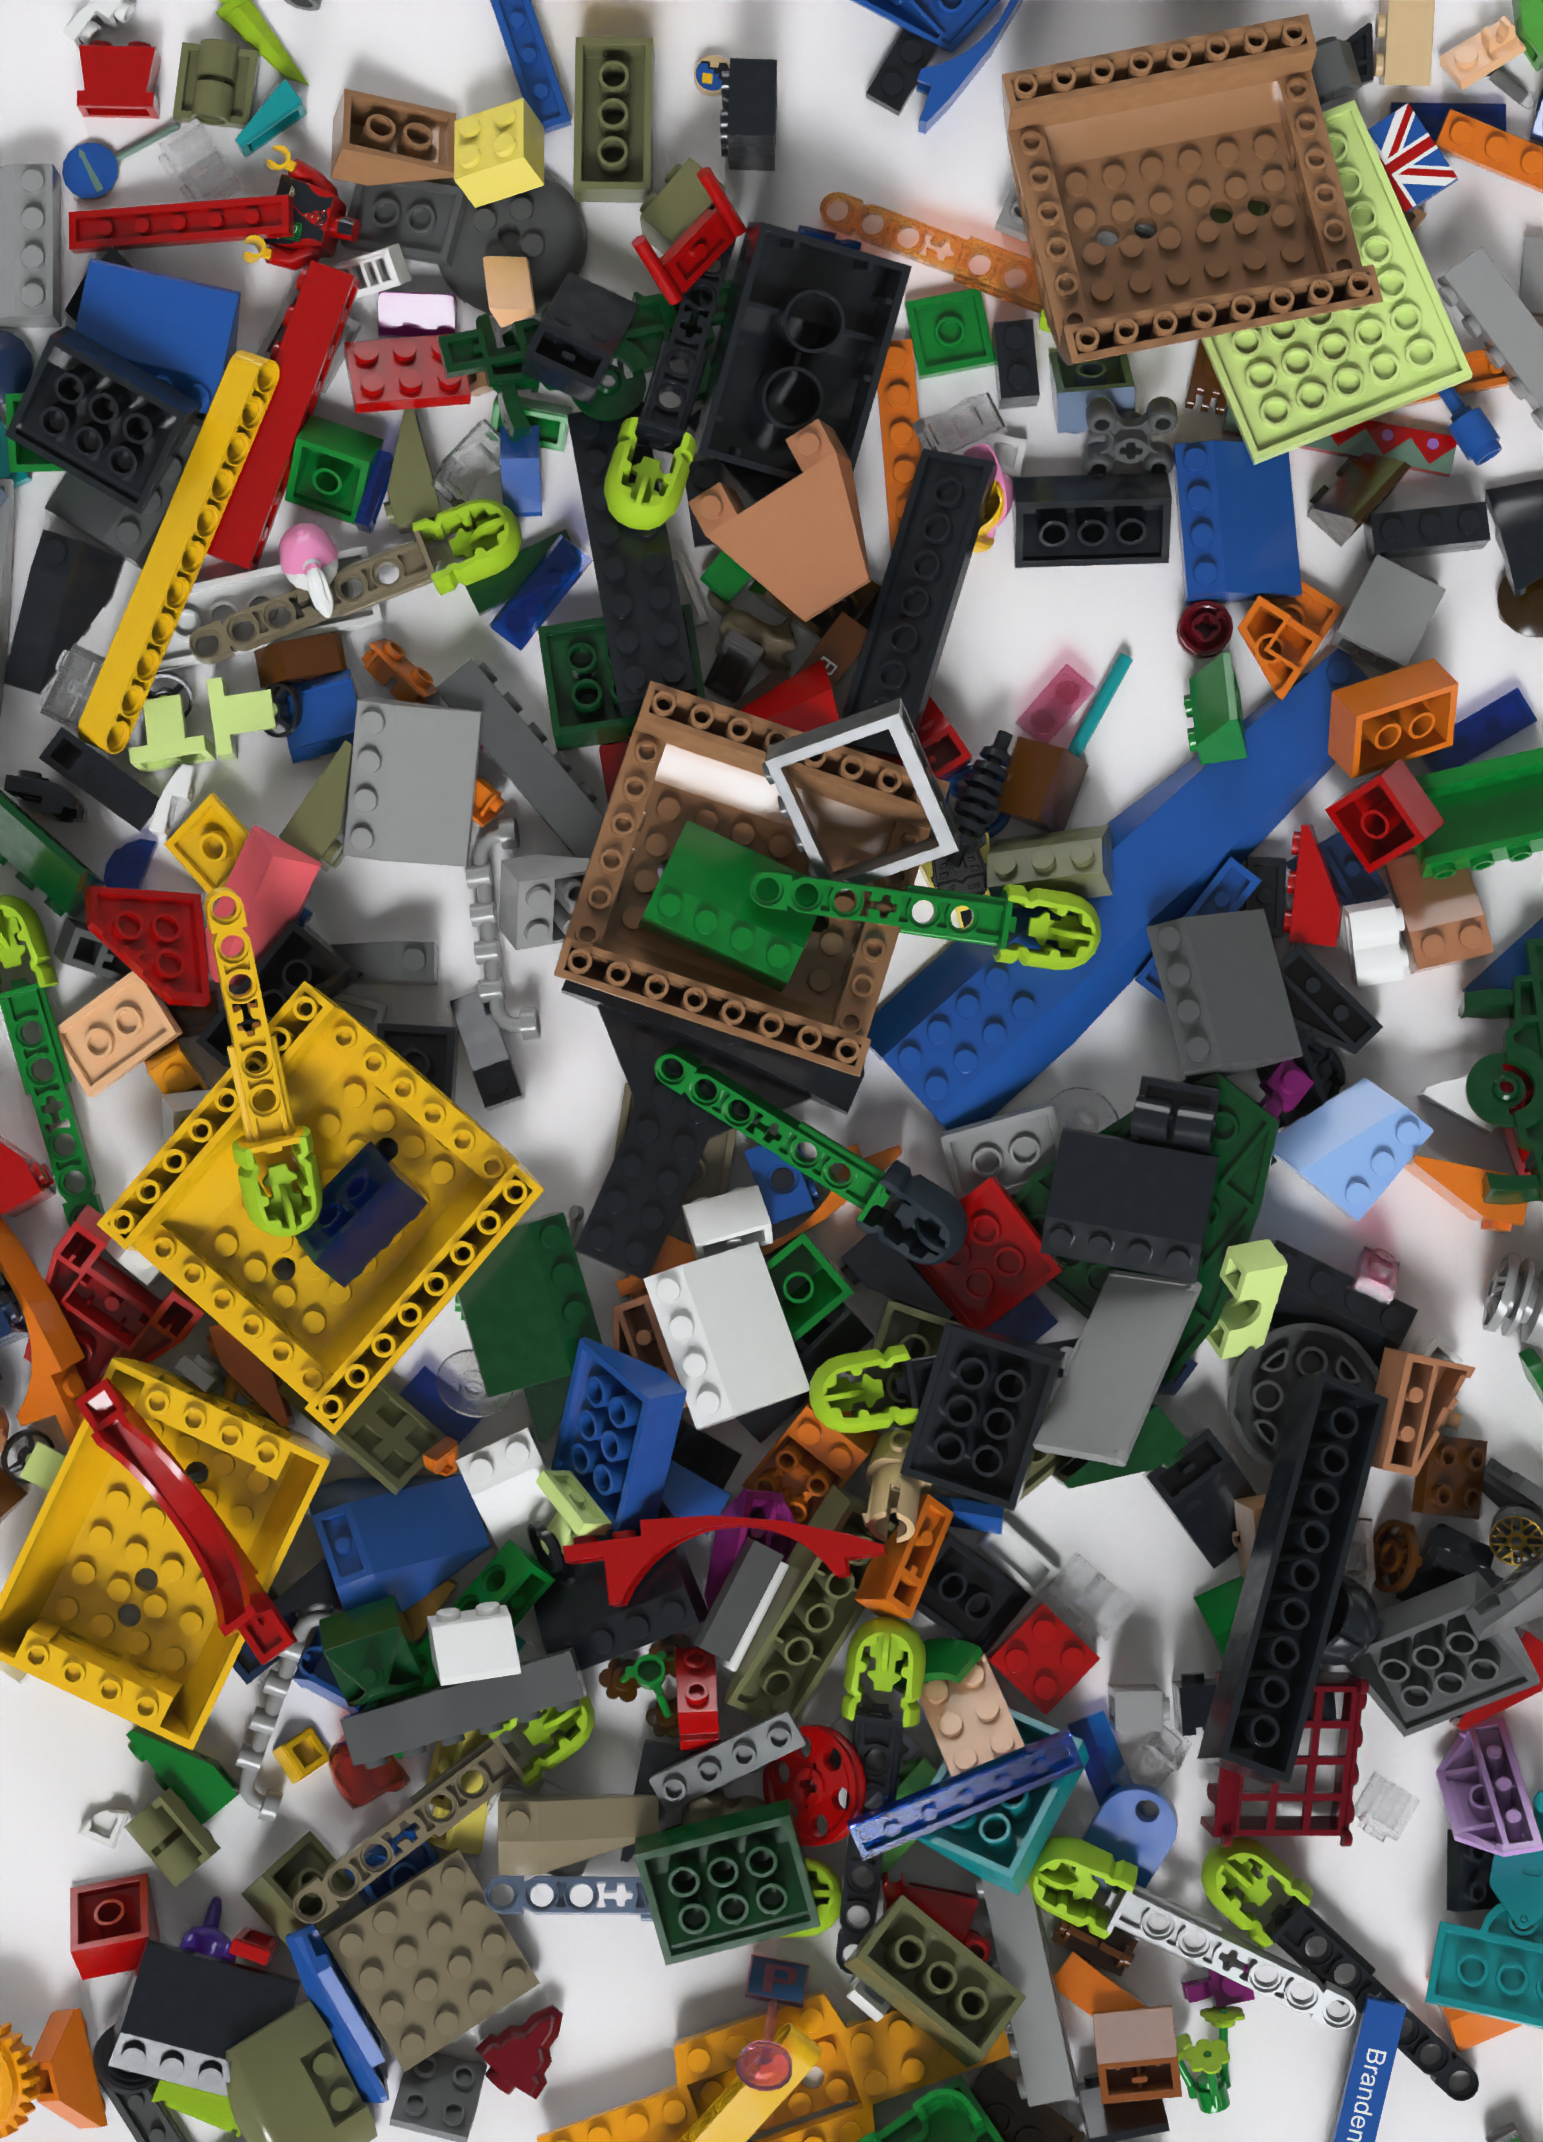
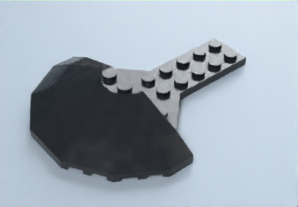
M565 980L561 989L562 993L597 1007L637 1107L577 1242L575 1251L640 1280L649 1277L709 1139L735 1129L693 1103L685 1092L680 1095L658 1080L654 1066L657 1059L666 1049L671 1047L685 1049L703 1061L701 1066L714 1067L781 1110L813 1100L847 1115L864 1077V1066L860 1077ZM674 1058L665 1060V1067L671 1074H683V1066L678 1060ZM708 1079L699 1080L698 1087L703 1094L707 1096L716 1095L717 1089L712 1081ZM732 1101V1109L737 1115L741 1117L750 1115V1108L744 1101ZM759 1113L753 1122L760 1120L763 1115Z

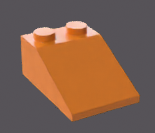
M1414 1155L1404 1166L1407 1171L1469 1219L1480 1221V1229L1504 1233V1231L1511 1232L1512 1227L1524 1225L1528 1202L1500 1205L1484 1203L1482 1198L1484 1191L1482 1180L1486 1172L1500 1175L1512 1174Z

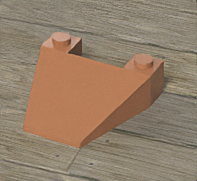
M820 419L813 421L785 439L803 473L746 509L737 491L722 482L717 483L688 502L705 536L805 622L871 581L851 460L834 429Z

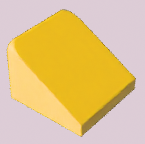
M312 1726L272 1751L292 1784L302 1780L333 1759Z

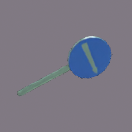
M173 123L115 155L99 143L88 142L76 146L68 153L63 162L62 175L65 185L74 195L82 199L94 200L104 197L113 190L118 181L119 166L117 162L179 130L181 127L180 123Z

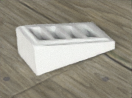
M399 243L330 266L340 271L348 269L349 274L354 275L359 281L355 266H360L367 287L363 288L362 284H360L355 299L387 290L412 280ZM380 258H383L390 278L388 280L385 279L379 262ZM371 261L378 280L376 284H374L367 262Z

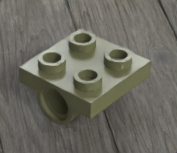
M203 39L200 44L182 42L173 109L174 121L244 129L253 115L260 61L259 52L257 50L239 49L236 44L221 39Z
M170 1787L124 1826L174 1887H177L221 1849L213 1839L210 1831L200 1824L189 1811L186 1803Z

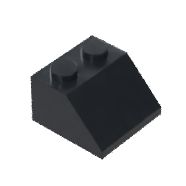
M1098 2073L1086 2075L1083 2077L1084 2082L1078 2083L1080 2091L1078 2098L1089 2142H1117L1170 2131L1163 2099L1102 2104Z

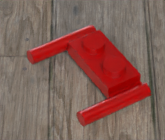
M710 167L702 168L697 173V177L715 205L713 210L706 209L660 259L645 235L637 236L631 243L669 305L679 303L682 299V294L735 241L734 239L743 235L747 229Z

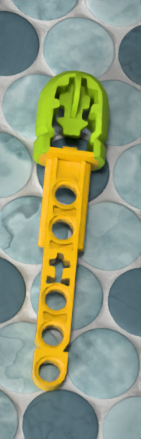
M218 887L206 896L204 909L208 929L213 934L211 943L232 1045L227 1046L245 1132V1135L235 1140L232 1145L235 1163L240 1165L238 1178L243 1202L250 1220L260 1230L276 1237L293 1236L309 1229L317 1220L322 1207V1184L316 1155L311 1153L313 1150L311 1129L304 1125H295L293 1121L277 1037L270 1036L251 940L243 927L248 926L244 905L233 889ZM222 896H228L235 902L234 911L227 917H218L213 913L214 902ZM230 935L239 936L243 941L241 951L234 956L224 955L221 951L222 941ZM237 974H245L250 977V988L243 994L236 995L229 990L231 978ZM247 1003L248 1012L251 1017L258 1019V1022L252 1024L251 1031L246 1032L242 1026H237L238 1023L243 1022L244 1017L241 1007L237 1005L232 1008V1004ZM252 1051H261L266 1055L265 1065L257 1071H251L245 1067V1058ZM260 1089H269L274 1093L273 1103L267 1108L260 1109L252 1103L254 1094ZM291 1145L292 1152L298 1161L299 1171L293 1172L289 1170L285 1161L267 1165L268 1174L262 1182L264 1186H271L272 1196L268 1198L260 1182H258L257 1177L260 1171L253 1154L263 1151L266 1154L283 1151L282 1147ZM295 1180L297 1182L298 1186L302 1191L303 1196H301V1193L299 1191H293L291 1184L292 1181Z

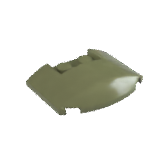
M308 1999L226 2051L225 2061H232L230 2083L226 2082L228 2099L235 2122L246 2142H370L378 2136L369 2107L363 2103L332 2041L333 2036Z

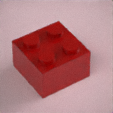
M1402 758L1349 790L1325 809L1368 874L1423 842L1445 823Z
M1041 1600L986 1656L1045 1715L1062 1700L1100 1659Z

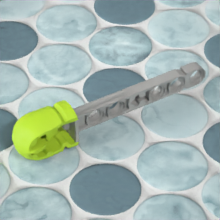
M1069 1835L1049 1838L1027 1879L1028 1886L1037 1905L1077 1927L1087 1925L1090 1933L1102 1939H1106L1112 1933L1114 1927H1118L1200 1968L1203 1966L1299 2013H1310L1311 2019L1336 2030L1345 2029L1355 2021L1356 2003L1350 1992L1327 1980L1323 1985L1315 1974L1224 1931L1223 1926L1137 1885V1866L1125 1860L1115 1862L1111 1853L1082 1839ZM1093 1875L1104 1879L1105 1883L1111 1886L1120 1887L1119 1891L1114 1889L1110 1891L1105 1901V1905L1110 1907L1108 1911L1099 1908L1092 1901L1082 1899L1085 1897L1092 1900L1100 1885V1882L1093 1878ZM1153 1913H1162L1168 1917L1170 1924L1163 1930H1156L1149 1926L1147 1922L1148 1917ZM1190 1930H1197L1205 1936L1206 1941L1199 1947H1190L1184 1942L1183 1936ZM1231 1949L1237 1951V1959H1232L1229 1963L1224 1961L1223 1953L1228 1954ZM1251 1957L1253 1959L1250 1961L1248 1972L1245 1973L1244 1963L1248 1964V1958ZM1263 1965L1272 1966L1278 1975L1271 1982H1262L1255 1975L1257 1968ZM1297 1983H1306L1312 1987L1314 1992L1310 1998L1300 2000L1292 1995L1291 1988ZM1335 2000L1344 2001L1350 2009L1345 2016L1334 2017L1327 2011V2006Z

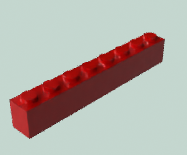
M311 260L308 269H302L296 285V289L300 292L295 306L290 305L284 316L283 326L286 327L282 342L277 341L270 355V359L274 360L279 366V381L208 549V555L249 571L257 570L288 485L296 437L315 411L361 284L354 275Z

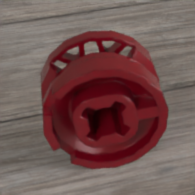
M1208 600L1196 602L1185 610L1178 621L1176 629L1177 641L1182 650L1191 657L1199 659L1213 658L1221 653L1230 641L1233 623L1228 611L1220 604Z

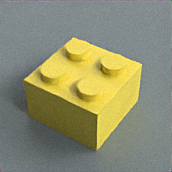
M524 98L454 121V180L475 208L544 186V126Z

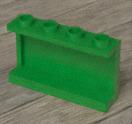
M1543 747L1415 777L1445 821L1426 840L1413 847L1422 879L1432 876L1434 879H1445L1453 876L1457 870L1470 867L1474 871L1483 870L1494 865L1496 861L1509 859L1511 862H1518L1531 857L1535 852L1543 851Z

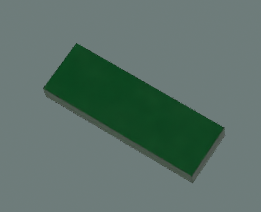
M564 529L519 551L510 566L498 574L465 587L479 616L583 566V563L567 530Z

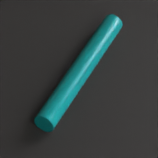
M1119 653L1067 749L1079 759L1133 662V659L1125 654Z

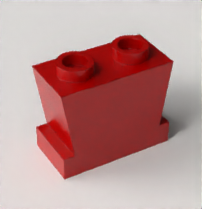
M101 40L92 41L90 45H79L85 90H77V107L83 117L159 119L160 103L155 95V88L161 57L156 47H151L149 43L141 41L129 42L128 46H113L112 43Z
M700 1647L675 1648L680 1751L703 1750L720 1742L716 1656Z

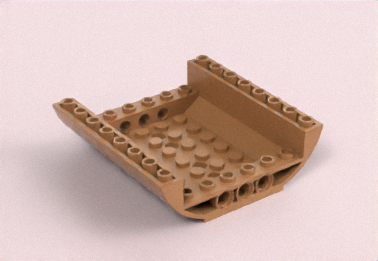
M1308 14L1002 74L1004 119L1016 198L1047 326L1050 328L1060 356L1067 365L1383 302L1374 264L1362 266L1311 72L1317 46ZM1254 201H1261L1267 205L1269 212L1263 216H1256L1249 211L1248 205ZM1215 209H1224L1231 215V220L1223 224L1217 223L1212 220L1210 213ZM1139 224H1149L1155 229L1156 234L1151 238L1144 239L1135 233L1134 228ZM1103 231H1109L1116 235L1118 241L1112 246H1104L1098 242L1096 236Z
M650 680L569 921L554 976L860 1077L871 1042L867 1035L900 927L823 916L827 922L826 930L823 932H813L811 930L788 984L782 992H779L638 926L660 879L657 872L658 867L668 862L687 820L806 876H810L809 864H811L806 851L801 853L797 848L793 836V831L796 830L791 818H784L778 804V796H780L775 783L772 785L768 783L762 767L769 745L804 732ZM845 746L831 749L786 766L833 872L928 839L932 827L905 767ZM936 778L943 796L946 798L950 782ZM920 865L867 883V885L906 890L907 884L914 885ZM852 890L836 894L834 898V904L840 911L852 909L856 902V896ZM863 891L864 905L860 914H866L865 906L878 909L880 916H885L886 910H893L894 904L888 901V895H883L882 901H870L867 899L869 892Z

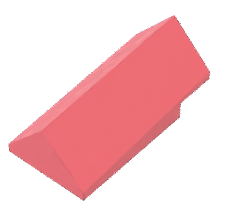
M254 825L225 887L233 889L242 900L248 925L243 927V929L250 937L255 964L257 965L292 920L298 921L312 893L310 889L323 863L259 826ZM228 896L220 897L213 913L218 917L229 916L235 908L234 900ZM207 924L204 935L208 972L215 982L220 983L211 943L213 934L210 933ZM236 935L226 937L221 943V951L227 956L238 954L243 947L242 939ZM237 974L233 976L229 985L240 986L247 978V975Z

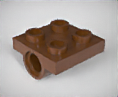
M1439 1435L1417 1477H1415L1411 1512L1479 1519L1488 1441Z

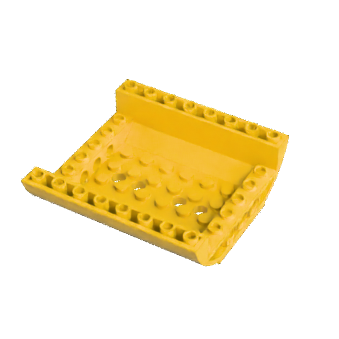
M304 981L269 1021L268 1028L270 1036L277 1037L294 1124L304 1125L311 1129L313 1150L311 1153L315 1154L322 1184V1207L317 1220L310 1228H315L319 1231L321 1235L320 1245L315 1250L309 1251L301 1243L303 1232L293 1236L276 1237L260 1230L250 1220L244 1206L238 1178L240 1165L235 1163L232 1149L233 1142L244 1136L245 1132L231 1067L96 1225L122 1248L129 1251H138L301 1395L309 1403L304 1409L335 1435L545 1189L534 1175L493 1135L384 1040L380 1039L325 994ZM252 1051L245 1058V1067L251 1071L261 1069L266 1063V1055L261 1051ZM269 1089L258 1090L252 1098L253 1105L260 1109L269 1107L273 1103L274 1093ZM386 1138H392L398 1145V1153L390 1161H384L378 1154V1146ZM291 1145L282 1147L283 1151L266 1154L263 1151L253 1154L260 1171L257 1177L258 1182H260L268 1198L272 1196L271 1186H264L262 1182L268 1174L267 1165L285 1161L289 1170L293 1172L299 1171L298 1161L292 1152ZM360 1168H366L372 1174V1184L364 1191L357 1190L352 1183L353 1174ZM295 1180L292 1181L291 1184L293 1191H299L301 1193V1196H303L302 1191L298 1186L297 1182ZM285 1257L291 1259L295 1264V1274L286 1281L280 1279L276 1274V1264Z

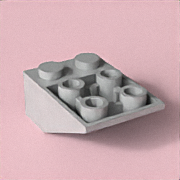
M536 854L501 860L499 929L515 950L562 943L564 941L590 858Z

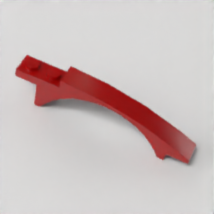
M105 1378L75 1400V1404L95 1432L91 1437L97 1446L119 1461L145 1487L170 1518L186 1542L211 1592L216 1608L218 1627L223 1635L226 1637L240 1632L261 1665L267 1664L298 1642V1639L255 1577L258 1571L219 1515L176 1458L110 1379Z
M714 1515L640 1520L641 1536L636 1535V1530L618 1531L612 1533V1540L597 1541V1535H588L573 1538L574 1545L563 1546L564 1561L571 1565L604 1561L609 1605L614 1607L628 1605L635 1589L646 1573L669 1551L696 1536L726 1528H756L787 1536L810 1549L838 1578L851 1577L849 1561L889 1556L888 1548L885 1545L847 1533L783 1520Z

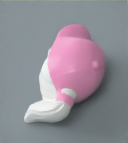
M313 523L296 524L289 528L280 540L279 557L281 569L295 587L308 591L315 608L324 617L330 618L334 606L330 584L338 571V550L328 533L320 526Z

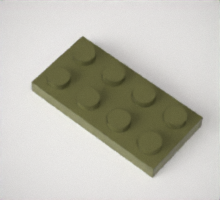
M383 1380L335 1435L304 1409L309 1403L286 1382L278 1391L282 1397L395 1496L424 1466L423 1454L446 1437L442 1431Z

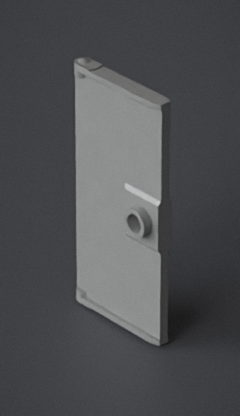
M1110 1270L1084 1331L1077 1340L1065 1366L1063 1378L1032 1444L1034 1448L1045 1453L1103 1462L1120 1467L1126 1466L1203 1286L1199 1282Z

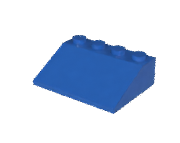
M91 259L88 264L75 330L202 404L199 413L207 414L232 355L236 353L241 292Z
M1211 440L1174 444L1173 471L1185 606L1206 600L1216 603L1256 600L1259 595L1265 599L1301 596L1289 452L1253 465L1245 443L1241 441Z
M583 1337L579 1339L551 1470L571 1471L612 1522L610 1527L615 1532L640 1529V1520L657 1519L687 1391L665 1371L590 1338Z

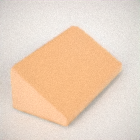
M510 256L483 257L488 305L499 326L502 328L535 315L536 308L528 258Z

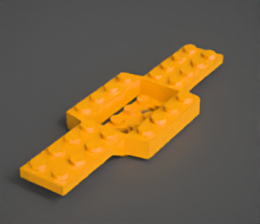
M821 1989L804 1995L802 2003L787 2001L675 2041L674 2056L677 2083L647 2097L537 2135L536 2139L537 2142H678L777 2031L787 2023L793 2024L822 2048V2053L815 2066H818L823 2071L824 2080L815 2088L807 2087L801 2081L753 2134L851 2099L858 2102V2104L751 2142H857L867 2134L875 2131L873 2104L1011 2056L1004 2029L984 2059L967 2068L896 2008L887 2011L885 2016L877 2023L871 2017L845 2022L825 1990Z

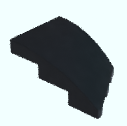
M1543 479L1485 490V502L1495 524V538L1505 560V575L1515 597L1523 595L1526 587L1540 578L1543 579Z

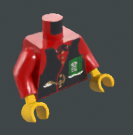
M275 145L272 147L274 151L282 154L283 163L276 164L274 161L267 159L266 164L274 171H279L283 168L288 171V175L281 174L276 195L289 194L294 199V237L262 239L257 235L248 236L244 243L254 245L258 250V254L244 252L242 255L243 259L248 263H255L260 258H263L267 264L296 271L309 266L311 260L319 262L321 258L333 257L339 239L351 242L357 241L360 234L359 219L345 217L346 205L338 197L337 188L319 170L300 159L291 160L290 152L285 146Z

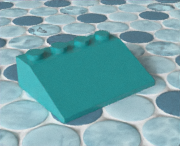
M1009 1708L1031 1760L960 1791H957L945 1760H943L906 1832L983 1880L1019 1895L1089 1760V1755L1084 1740Z

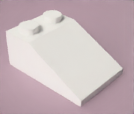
M528 1427L456 1460L468 1490L499 1551L511 1539L531 1554H535L527 1533L528 1525L539 1521L547 1528L557 1513V1509L535 1482L542 1470L550 1469L531 1427Z

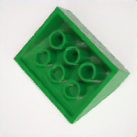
M687 820L638 926L774 990L782 992L791 978L818 915L799 913L789 905L787 906V911L759 906L751 899L748 892V884L755 873L770 870L790 873L792 878L804 874ZM772 878L761 879L756 886V894L763 900L772 899L778 891V885ZM809 883L800 885L795 892L797 903L803 906L812 904L817 897L815 886Z

